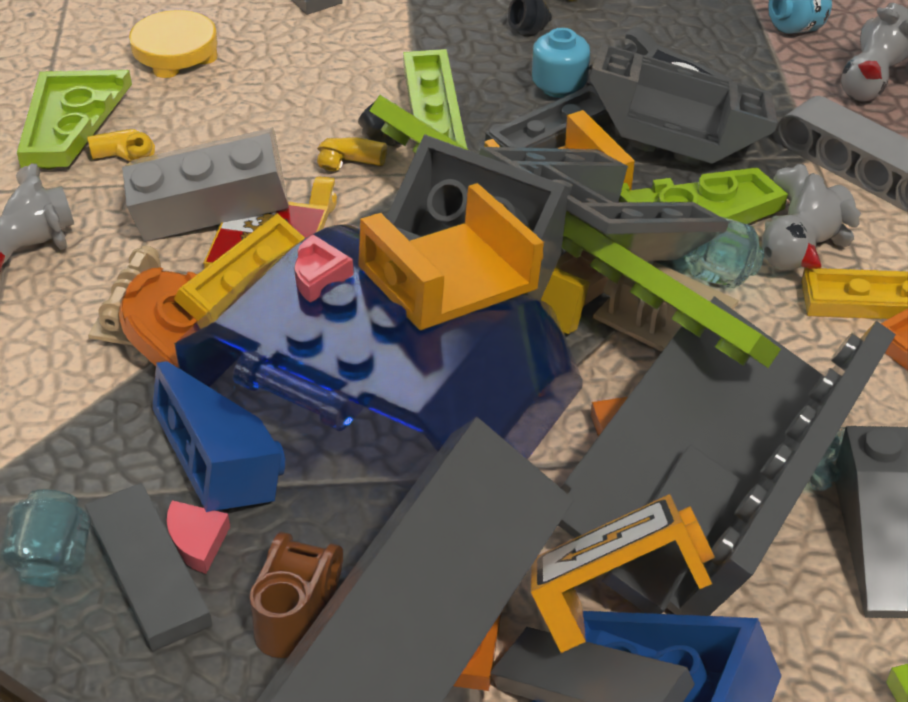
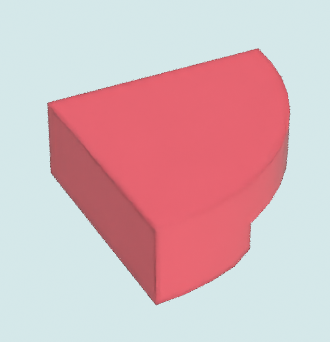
M312 234L299 246L298 257L295 262V280L299 292L310 303L354 275L353 259Z
M173 500L167 512L168 532L182 560L192 569L207 574L230 529L228 514L215 510L206 512L202 507Z

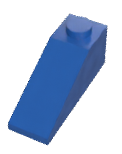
M168 361L156 362L152 409L206 512L275 501L278 476H282L285 471V455L282 445L279 441L273 440L262 420Z

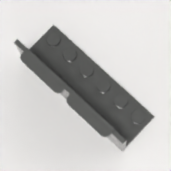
M714 296L710 301L711 303L758 331L781 349L770 367L763 366L751 357L743 366L715 348L720 337L705 329L699 338L681 326L561 486V489L570 495L574 501L558 526L576 538L651 503L680 455L691 444L740 479L706 538L715 556L714 559L703 563L712 584L699 589L690 569H688L666 607L676 615L710 616L756 571L896 335L878 321L861 338L851 333L831 358V361L836 365L832 369L829 368L824 374H821Z

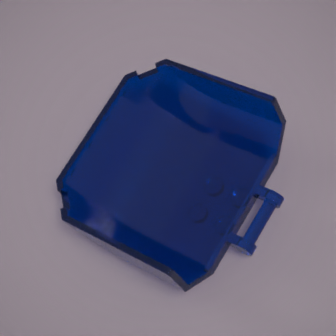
M349 224L330 226L313 233V235L353 259V276L343 282L338 281L327 284L321 290V296L311 303L306 300L299 292L295 280V262L298 257V249L308 238L306 237L249 273L174 343L179 369L208 387L238 359L233 371V380L236 384L251 391H256L259 388L264 389L320 415V422L332 429L343 431L365 407L424 434L437 451L440 450L451 433L477 416L528 460L582 389L583 385L582 376L556 312L546 302L527 294H522L435 326L419 330L408 319L406 310L401 305L393 303L359 267L360 227Z

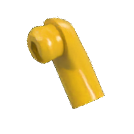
M135 129L87 136L92 160L118 156L127 161L152 156L155 153V145L147 134Z
M358 137L326 138L317 148L320 151L317 156V164L328 171L339 170L342 167V159L383 166L387 156L386 143Z

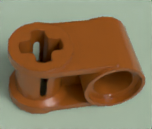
M279 532L275 536L266 562L255 584L252 586L249 596L255 642L264 654L275 658L289 657L325 608L327 601L332 598L339 582L343 564V548L340 545L330 544L325 549L293 541V536L289 533Z

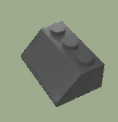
M424 134L386 218L409 241L464 224L468 186L478 183L544 242L538 289L520 295L539 303L562 251L568 197L567 186Z

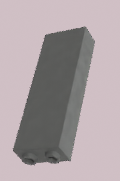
M476 416L451 433L256 702H443L574 499Z

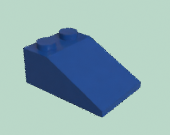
M583 611L586 642L687 667L695 685L683 702H772L782 675L758 618Z

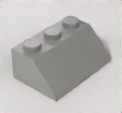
M273 127L135 159L122 167L126 206L144 242L218 225L222 222L240 220L289 208L276 134Z

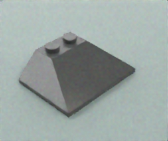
M604 43L600 44L589 78L620 136L628 138V143L631 146L650 152L655 151L656 147L674 152V158L679 161L700 165L701 160L714 163L775 132L778 122L771 92Z
M480 148V155L566 185L568 188L566 212L651 265H654L655 261L678 260L727 231L729 221L694 202H618L628 166L598 149Z

